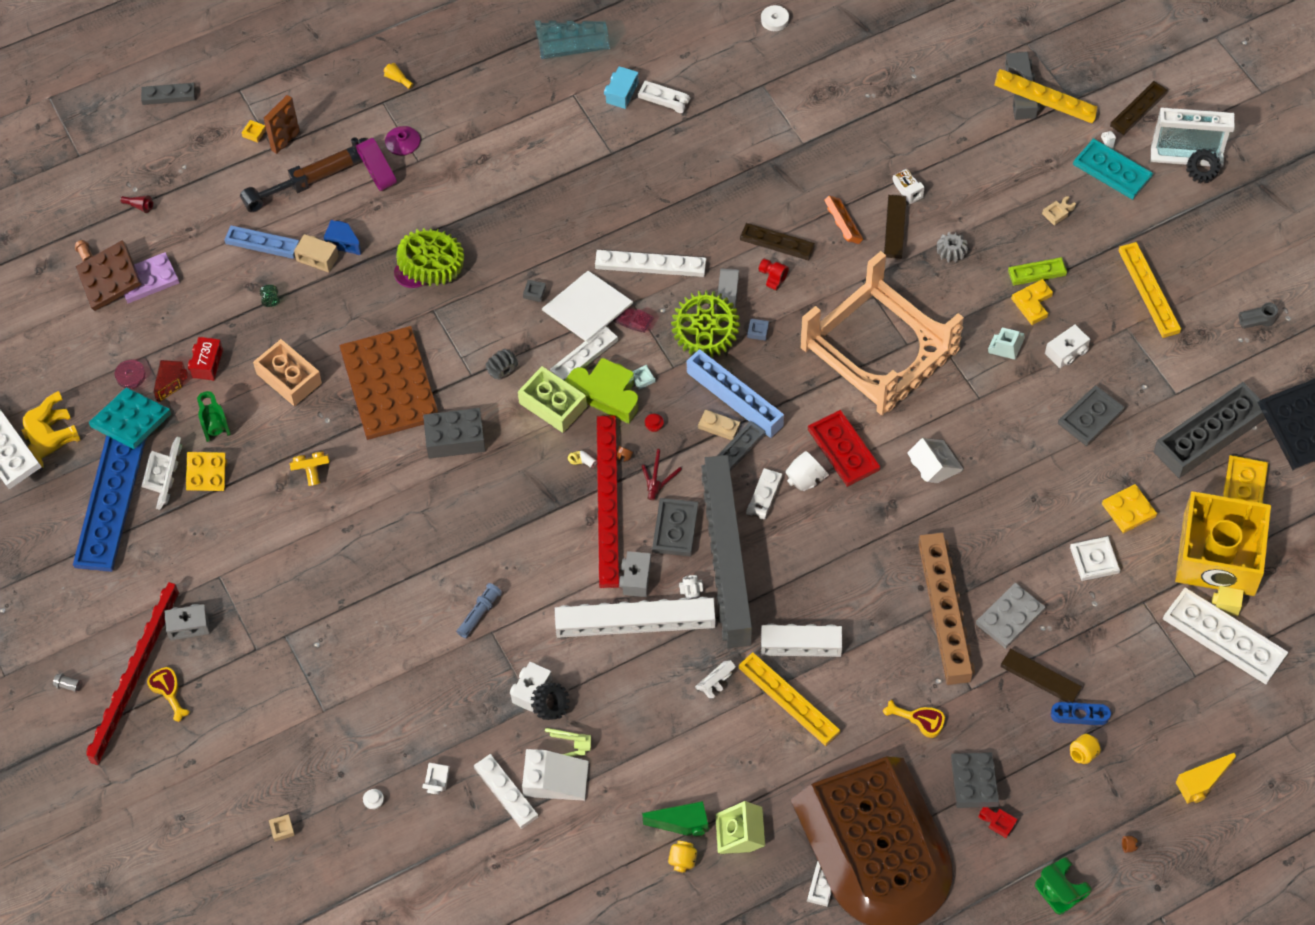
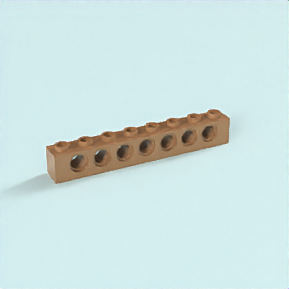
M943 533L920 535L918 545L946 684L971 682L975 669L973 662L970 663L969 656H971L970 645H966L965 641L967 639L966 627L962 626L961 622L964 620L962 609L958 607V603H960L959 592H955L954 588L956 586L955 574H951L953 564L952 558L948 557L947 551H949L948 540H944ZM933 554H938L940 557H934ZM941 571L944 574H937L936 572ZM939 589H946L947 591L942 592ZM943 606H948L951 609H944ZM946 624H953L954 627H948ZM955 641L958 645H952L950 642ZM955 659H959V660H961L962 662H961V663H956V662H954V660H955Z

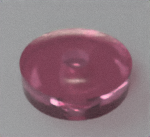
M126 360L116 367L114 375L119 386L133 389L144 382L146 372L139 361Z

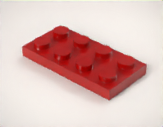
M841 410L808 425V431L847 487L880 471V465Z

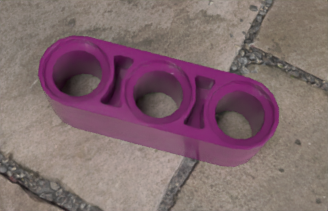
M374 138L356 145L357 152L379 191H383L397 183L390 166Z

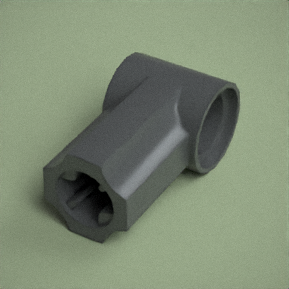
M1265 303L1261 308L1239 312V323L1243 329L1258 325L1272 326L1276 321L1278 308L1273 303Z

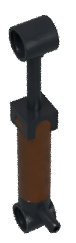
M353 137L351 139V147L303 168H300L298 165L289 169V180L264 191L258 192L254 187H248L240 193V198L248 212H256L263 206L262 199L291 186L295 188L297 193L309 189V184L359 162H363L357 152L356 145L368 140V138L358 140V138Z

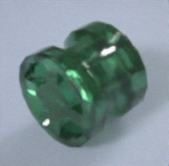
M265 285L260 288L259 292L262 297L261 303L263 306L274 307L279 304L278 289L275 285Z

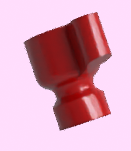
M764 258L759 265L758 271L763 274H769L766 286L777 291L780 283H783L786 279L789 267L779 262L772 264L770 260Z

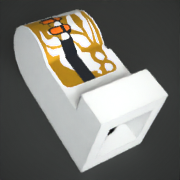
M908 169L893 175L895 186L903 196H906L909 204L923 198L924 186L912 177Z

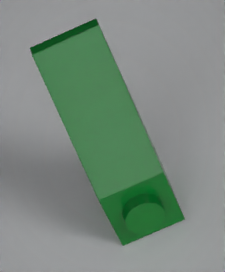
M703 801L642 813L643 825L686 836H701L708 832V821Z

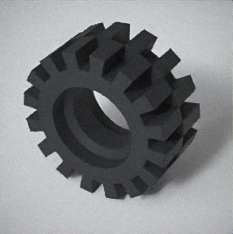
M1203 148L1200 151L1198 149L1188 159L1186 171L1189 172V177H1193L1192 180L1194 182L1196 180L1200 184L1202 182L1204 184L1208 183V181L1211 182L1219 173L1221 163H1219L1220 158L1216 157L1217 154L1215 152L1214 154L1211 153L1212 150L1206 151V148ZM1200 160L1208 161L1210 170L1207 172L1199 171L1197 162Z
M544 683L541 686H537V690L533 691L532 694L535 696L531 697V700L534 701L531 707H535L533 712L534 714L538 713V718L543 720L560 719L562 715L567 713L565 710L569 709V706L566 703H570V699H566V696H569V694L564 692L566 689L561 687V684ZM548 694H551L554 699L552 709H549L547 706Z

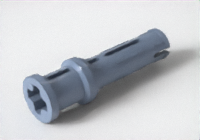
M491 583L486 585L484 593L477 597L475 607L456 630L458 635L466 639L483 614L493 607V602L498 596L502 595V591L497 586Z

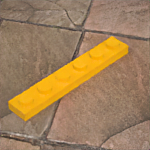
M999 69L997 72L994 86L1089 123L1094 122L1097 106L1005 70Z
M1137 242L1120 246L1119 253L1162 338L1179 334L1181 328Z
M753 652L739 664V669L822 744L827 746L840 734L838 727Z

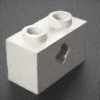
M1073 325L1047 343L1045 354L1059 368L1065 365L1068 366L1076 357L1082 356L1088 351L1090 338L1076 325Z
M529 662L527 667H523L521 670L520 679L517 684L512 686L510 695L513 704L533 712L535 707H531V704L534 703L531 697L535 695L532 693L534 690H537V686L551 683L552 674L550 670Z

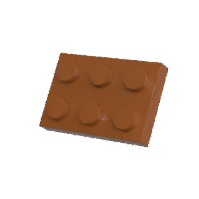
M288 95L264 117L271 151L276 154L281 149H284L287 143L296 137L300 131L293 99Z

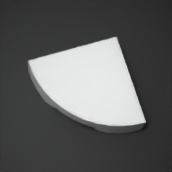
M1107 131L1102 133L1101 138L1104 145L1113 149L1116 139L1113 132Z

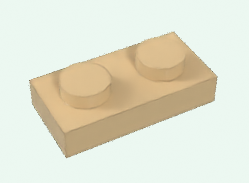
M708 410L704 411L698 424V429L729 440L736 436L740 428L739 421Z

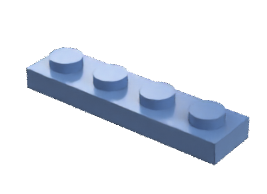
M230 226L224 239L225 244L292 259L295 258L294 250L299 243V240L236 226Z

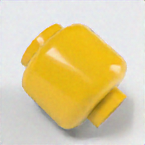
M1082 734L1070 745L1072 759L1081 764H1089L1101 751L1098 739L1089 734Z
M677 841V844L671 846L668 863L674 866V871L686 873V869L694 868L697 857V849L693 847L694 844Z

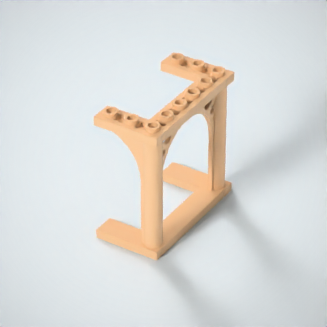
M881 251L868 261L866 283L829 315L820 321L821 310L815 306L802 317L801 349L805 352L809 349L812 350L877 405L876 411L883 415L887 411L890 412L899 400H904L912 389L918 388L922 380L929 378L938 366H943L947 358L951 355L954 356L959 351L964 317L958 313L946 324H942L924 315L883 282L886 255ZM874 296L912 327L917 334L920 348L916 360L907 369L899 373L892 370L887 375H875L858 368L824 340L823 337L870 297ZM926 346H934L937 350L935 352H927L924 348Z

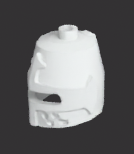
M807 451L799 455L785 471L789 477L787 480L791 487L795 485L800 491L814 488L817 485L816 479L821 482L829 476L826 470Z

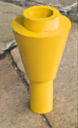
M389 63L384 68V77L402 83L408 89L413 87V83L405 78V75L396 63Z

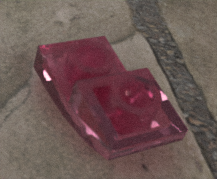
M628 307L613 321L626 328L645 333L654 317L640 309L635 311Z

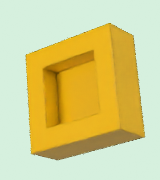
M250 120L241 132L242 137L258 143L266 131V126Z

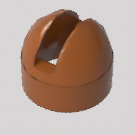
M619 446L617 451L618 459L621 460L622 456H624L623 462L629 461L633 451Z
M1123 836L1122 849L1125 853L1134 852L1139 848L1136 845L1139 842L1134 836Z

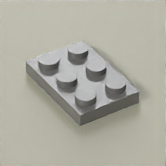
M1014 583L976 620V625L1006 649L1045 611L1046 607L1017 583Z

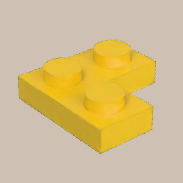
M1042 279L1012 294L1011 299L1030 324L1034 325L1048 317V312L1040 302L1052 297L1053 291Z

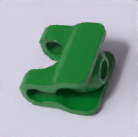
M210 391L200 393L197 397L199 405L198 416L206 441L210 442L209 435L216 436L226 430L227 436L231 435L223 409L216 402L215 395ZM206 398H210L211 404L204 405L202 401Z
M1067 857L1043 868L1041 871L1042 877L1035 882V888L1054 912L1059 915L1064 914L1076 904L1086 899L1093 890L1087 882L1076 885L1066 879L1065 874L1072 865Z

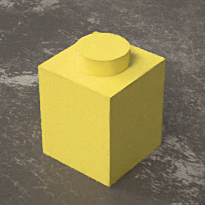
M1219 586L1218 592L1213 593L1212 604H1215L1217 608L1228 615L1238 617L1242 607L1244 590Z

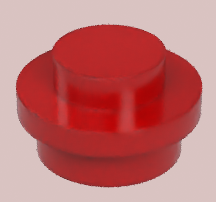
M653 413L645 418V426L649 431L657 432L663 427L664 420L659 414Z

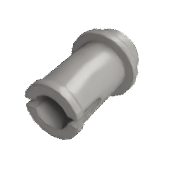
M63 673L60 675L56 674L53 680V685L57 689L64 688L74 692L79 690L81 684L80 680L66 677Z

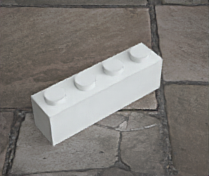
M767 624L761 626V656L841 657L842 626L833 624L826 626H816L814 624L806 626Z

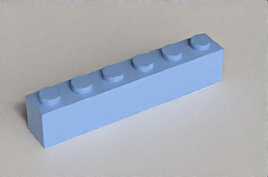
M699 349L687 360V373L749 422L752 421L762 428L768 437L772 438L783 427V413Z

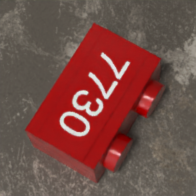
M198 337L197 343L193 345V357L188 362V370H190L192 378L214 381L223 352L220 339Z

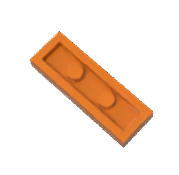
M828 196L824 201L828 206V211L834 216L836 225L842 230L844 239L848 242L859 244L863 237L841 199Z

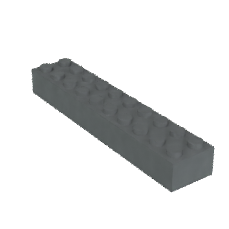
M728 455L705 457V465H701L702 486H704L706 518L709 524L708 533L711 539V554H713V571H715V586L718 592L717 601L718 606H720L719 616L720 623H722V639L727 641V648L751 646L752 626Z

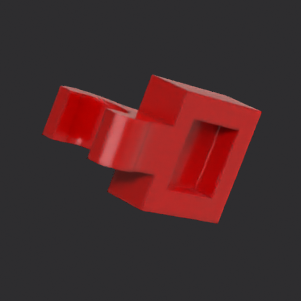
M983 807L978 816L983 821L991 822L988 828L1004 838L1008 837L1018 820L1001 809L995 813L988 807Z

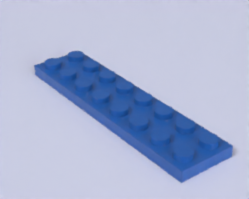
M106 435L73 562L74 568L113 572L146 439L135 449H132Z

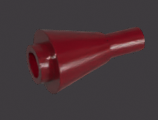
M149 195L132 198L122 196L120 200L121 203L131 205L144 213H148L153 208V200Z

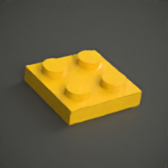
M1136 484L1102 501V505L1123 534L1155 518L1157 515Z

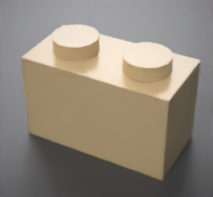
M305 234L294 250L296 261L328 273L339 257L335 244Z

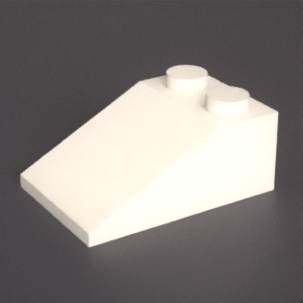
M526 749L522 784L523 796L585 801L589 762L547 750Z

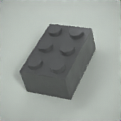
M480 408L423 415L429 459L485 452Z

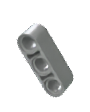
M721 268L718 295L722 294V300L727 297L729 300L728 304L732 302L734 304L732 309L736 308L739 269ZM717 305L716 314H726V312L720 306Z

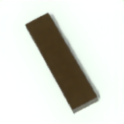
M1153 81L1110 123V127L1125 135L1167 94L1168 89Z
M888 195L884 246L886 258L902 259L906 196Z
M749 223L745 224L740 236L741 241L808 261L815 247L813 242Z
M1011 648L1000 666L1068 703L1075 701L1082 686Z

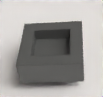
M528 280L523 292V299L541 302L546 289V283Z

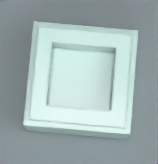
M647 365L632 371L634 373V383L639 390L655 382V378Z

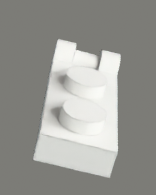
M644 81L638 93V98L672 108L678 113L684 112L685 104H688L690 100L688 94L648 81Z
M763 469L751 502L748 505L747 515L752 516L754 514L759 516L760 519H766L782 478L781 473Z

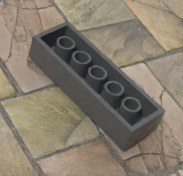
M1244 382L1240 383L1158 439L1154 453L1180 479L1264 421L1265 416L1257 403L1261 399Z

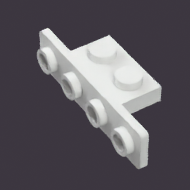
M178 436L172 443L169 456L152 451L146 467L142 487L160 493L156 506L158 510L163 505H167L170 494H167L168 488L172 487L174 478L171 476L178 465L176 456H179L182 449L180 444L181 437Z

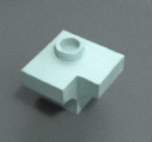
M1002 328L999 335L994 334L988 352L1016 359L1025 339L1024 333Z

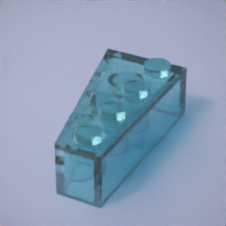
M535 20L536 37L541 59L610 49L606 22L583 21L582 24H577L574 21H567V24L557 23L556 21L541 23V21Z

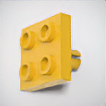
M324 451L312 453V457L305 458V455L295 456L289 464L291 471L305 469L308 486L320 484L317 471L318 465L327 464L330 462L329 454H324Z

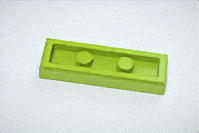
M1062 257L1008 268L1013 286L1036 282L1042 279L1062 277L1067 274Z

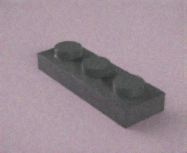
M194 83L142 87L141 101L143 105L195 101Z
M750 421L717 456L728 455L731 471L765 436V431Z

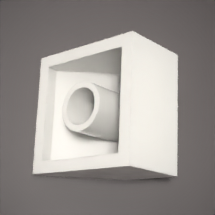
M922 438L908 452L912 464L919 469L921 477L926 482L939 483L963 470L944 440Z

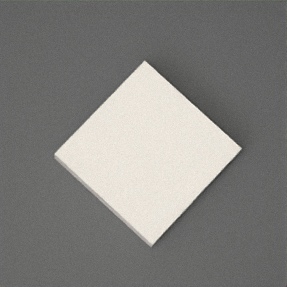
M1109 537L1070 545L1081 581L1120 573Z

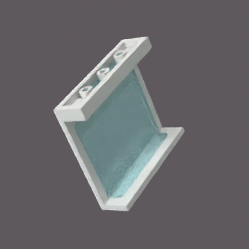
M1160 108L1151 145V162L1186 165L1193 152L1206 148V151L1210 149L1212 150L1211 153L1214 154L1215 152L1217 154L1216 157L1220 158V167H1223V154L1230 132L1234 131V113ZM1206 160L1197 162L1198 166H1210Z

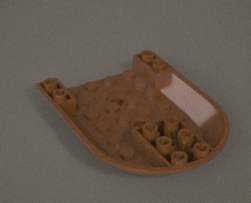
M886 756L812 783L790 800L835 899L854 919L865 925H919L931 918L941 908L949 894L952 883V862L947 847L904 758ZM864 803L869 804L871 810L864 812L860 809V805ZM885 840L888 843V847L880 848L877 842ZM898 880V882L904 883V885L899 886L894 881Z

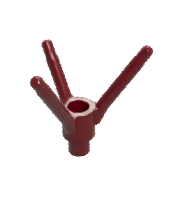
M657 449L652 479L649 477L646 466L642 465L647 481V491L649 492L647 499L655 500L659 490L682 470L679 467L662 482L657 480L660 449Z

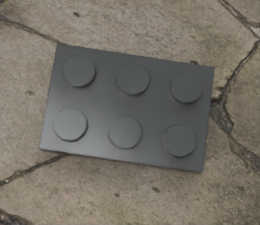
M1095 385L1058 420V424L1085 446H1088L1124 412L1125 407Z
M660 498L652 552L691 557L698 502Z
M992 752L951 754L957 808L998 807L999 799Z

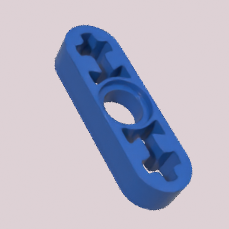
M1057 702L1052 706L1050 715L1052 720L1057 723L1105 725L1110 719L1111 711L1103 704ZM1058 709L1062 710V716H1059ZM1069 709L1072 710L1071 717H1069ZM1081 709L1085 711L1086 716L1079 718L1075 715V711ZM1090 710L1092 711V718H1089ZM1099 711H1101L1104 715L1103 718H1100V716L1098 715Z

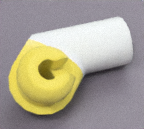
M577 451L568 455V461L574 465L585 463L590 468H594L597 464V460L584 451Z

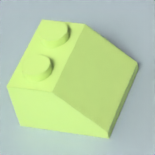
M744 801L715 814L718 853L752 852L765 846L763 810L761 806Z

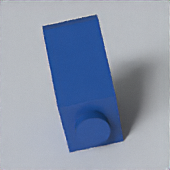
M331 220L324 235V241L332 242L339 251L361 255L360 242L349 224L343 221Z

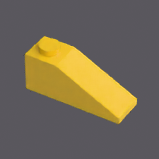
M1235 753L1179 774L1176 784L1187 804L1193 801L1198 803L1206 798L1207 794L1233 764L1236 757Z

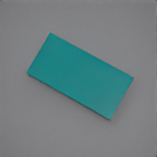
M1094 138L1073 161L1074 166L1132 200L1140 193L1154 174Z

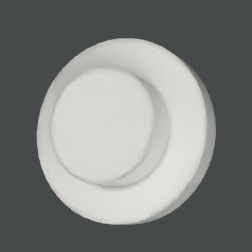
M371 789L364 794L363 802L369 809H378L383 804L384 797L381 791Z

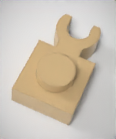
M1067 196L1063 198L1061 204L1055 201L1043 209L1042 214L1055 226L1068 217V213L1075 209L1076 203L1066 204L1069 202V197Z

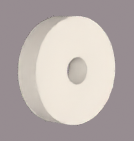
M773 5L762 11L761 23L767 30L780 31L788 25L789 14L785 8Z

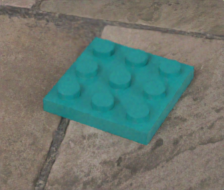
M126 387L92 418L89 424L91 428L135 449L171 415L169 408Z

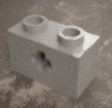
M627 551L626 559L623 558L622 570H625L624 576H620L619 587L623 588V595L647 597L651 553Z
M193 604L190 607L184 608L175 607L165 611L166 632L170 640L210 634L208 613L204 604Z

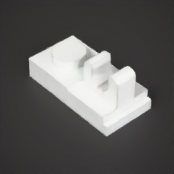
M723 661L695 686L696 689L703 691L708 698H714L715 695L712 693V687L716 688L718 692L722 691L723 687L718 681L727 679L736 666L732 661Z

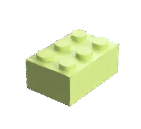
M543 366L518 391L519 404L562 433L587 408L585 394Z

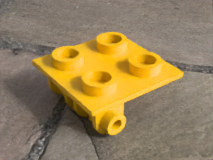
M187 452L186 490L224 491L225 467L228 464L227 459H225L226 453Z

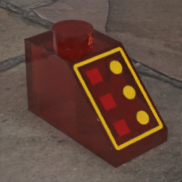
M160 360L153 391L157 402L163 401L183 387L184 380H187L188 371L185 369L182 361Z

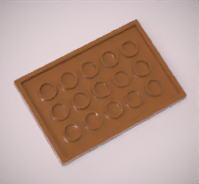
M411 326L339 345L367 440L424 425L423 415L438 413Z

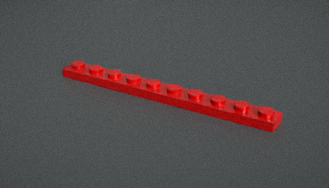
M597 416L599 588H619L616 416Z
M168 582L166 588L162 589L160 601L153 608L152 618L150 622L146 623L143 637L136 644V651L134 656H131L128 661L126 673L122 674L120 685L112 695V702L109 708H106L104 711L103 721L96 728L95 738L87 747L86 754L91 764L99 765L166 622L165 611L172 609L179 591L174 583Z

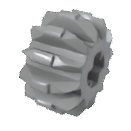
M948 232L947 236L942 234L937 241V254L941 255V260L947 259L948 263L950 260H953L956 263L958 259L962 260L964 255L967 254V240H964L963 235L957 236V232L954 235Z

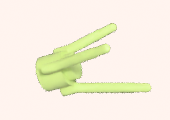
M550 728L545 729L546 732L550 733L551 737L574 740V749H578V751L563 755L573 757L585 755V751H590L591 735Z

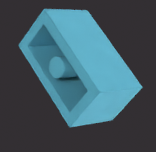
M619 66L617 71L612 73L611 82L609 85H606L604 95L606 96V103L626 109L639 83L638 72Z

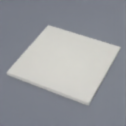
M587 271L545 305L542 311L588 342L631 306L633 301L590 271Z

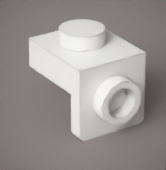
M429 763L426 781L422 788L428 789L427 793L439 794L440 791H446L450 766Z

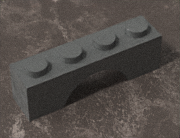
M1028 52L1007 53L1005 60L1006 71L1035 82V75L1031 73L1032 59H1029ZM1017 94L1014 95L1012 107L1015 120L1036 118L1037 111H1040V103Z

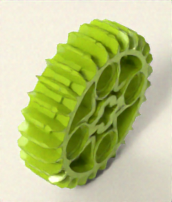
M423 228L420 232L416 229L415 233L410 232L409 236L405 235L404 239H401L397 248V265L400 271H403V275H409V280L415 279V283L420 281L422 285L429 283V286H431L432 283H435L438 286L441 282L445 285L446 281L451 282L452 278L456 279L457 275L460 274L464 263V251L461 243H457V238L452 239V234L446 235V231L441 233L439 229L432 231L430 228L429 231H426Z
M705 290L704 295L698 291V296L696 297L691 293L690 300L687 297L684 298L685 304L679 302L681 309L675 308V312L678 315H672L673 320H676L671 322L672 327H675L672 329V333L676 334L674 339L679 340L678 346L684 345L682 347L684 352L689 349L690 356L699 349L705 354H710L711 358L714 357V352L720 356L721 349L727 352L726 345L733 346L730 340H737L736 336L733 335L739 334V330L736 329L740 327V323L736 322L740 319L739 315H735L737 314V309H732L734 304L732 302L728 304L729 300L727 297L722 300L721 293L718 297H716L715 291L711 295H708L707 290ZM704 304L711 305V307L707 310L702 309V306ZM697 305V314H687L689 309ZM715 305L720 306L726 314H715ZM686 321L692 323L689 327H683L682 325ZM724 321L729 323L725 328L720 327V324ZM705 322H708L707 327H703ZM685 335H696V345L690 342ZM714 335H726L720 342L714 344ZM704 339H708L710 341L709 344L705 346L701 345L700 343Z

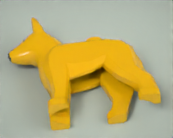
M59 391L48 396L41 405L28 411L23 417L24 429L21 431L25 440L29 439L31 442L28 449L41 465V468L38 469L39 471L44 469L42 459L45 456L53 453L68 442L80 441L74 425L55 432L50 427L60 419H71L67 409L52 410L55 403L63 400Z

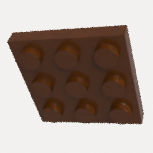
M123 240L76 266L90 307L94 311L142 285L127 245Z

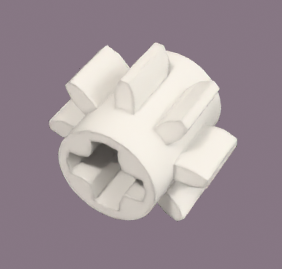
M696 575L683 577V582L679 583L680 594H685V597L688 599L699 597L700 592L703 591L702 579L698 580Z

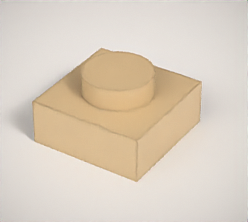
M289 814L269 820L275 842L295 836Z

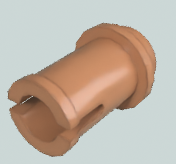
M85 240L76 242L75 250L79 252L83 262L93 257L89 250L88 242Z

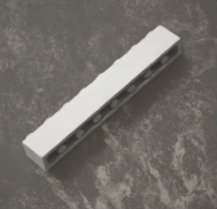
M700 597L698 599L681 598L671 601L662 599L654 602L643 600L638 603L582 604L572 607L563 605L555 607L556 636L561 638L715 628L714 599Z

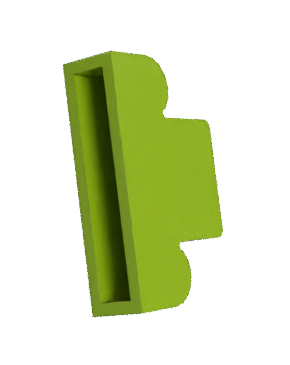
M602 358L590 375L586 369L577 367L570 372L565 382L586 395L588 405L611 416H616V418L630 424L638 411V396L634 391L630 390L634 385V373L619 363L615 364Z

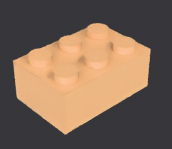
M282 339L253 362L256 374L294 407L322 384L319 371Z

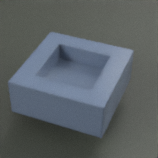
M750 319L747 338L766 341L769 321Z

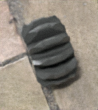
M505 348L501 351L499 350L488 359L486 369L490 376L500 380L503 377L506 378L507 375L516 369L518 360L510 349Z

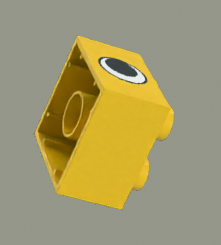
M1191 491L1183 516L1175 582L1217 590L1219 586L1244 590L1243 594L1255 596L1264 574L1271 505Z

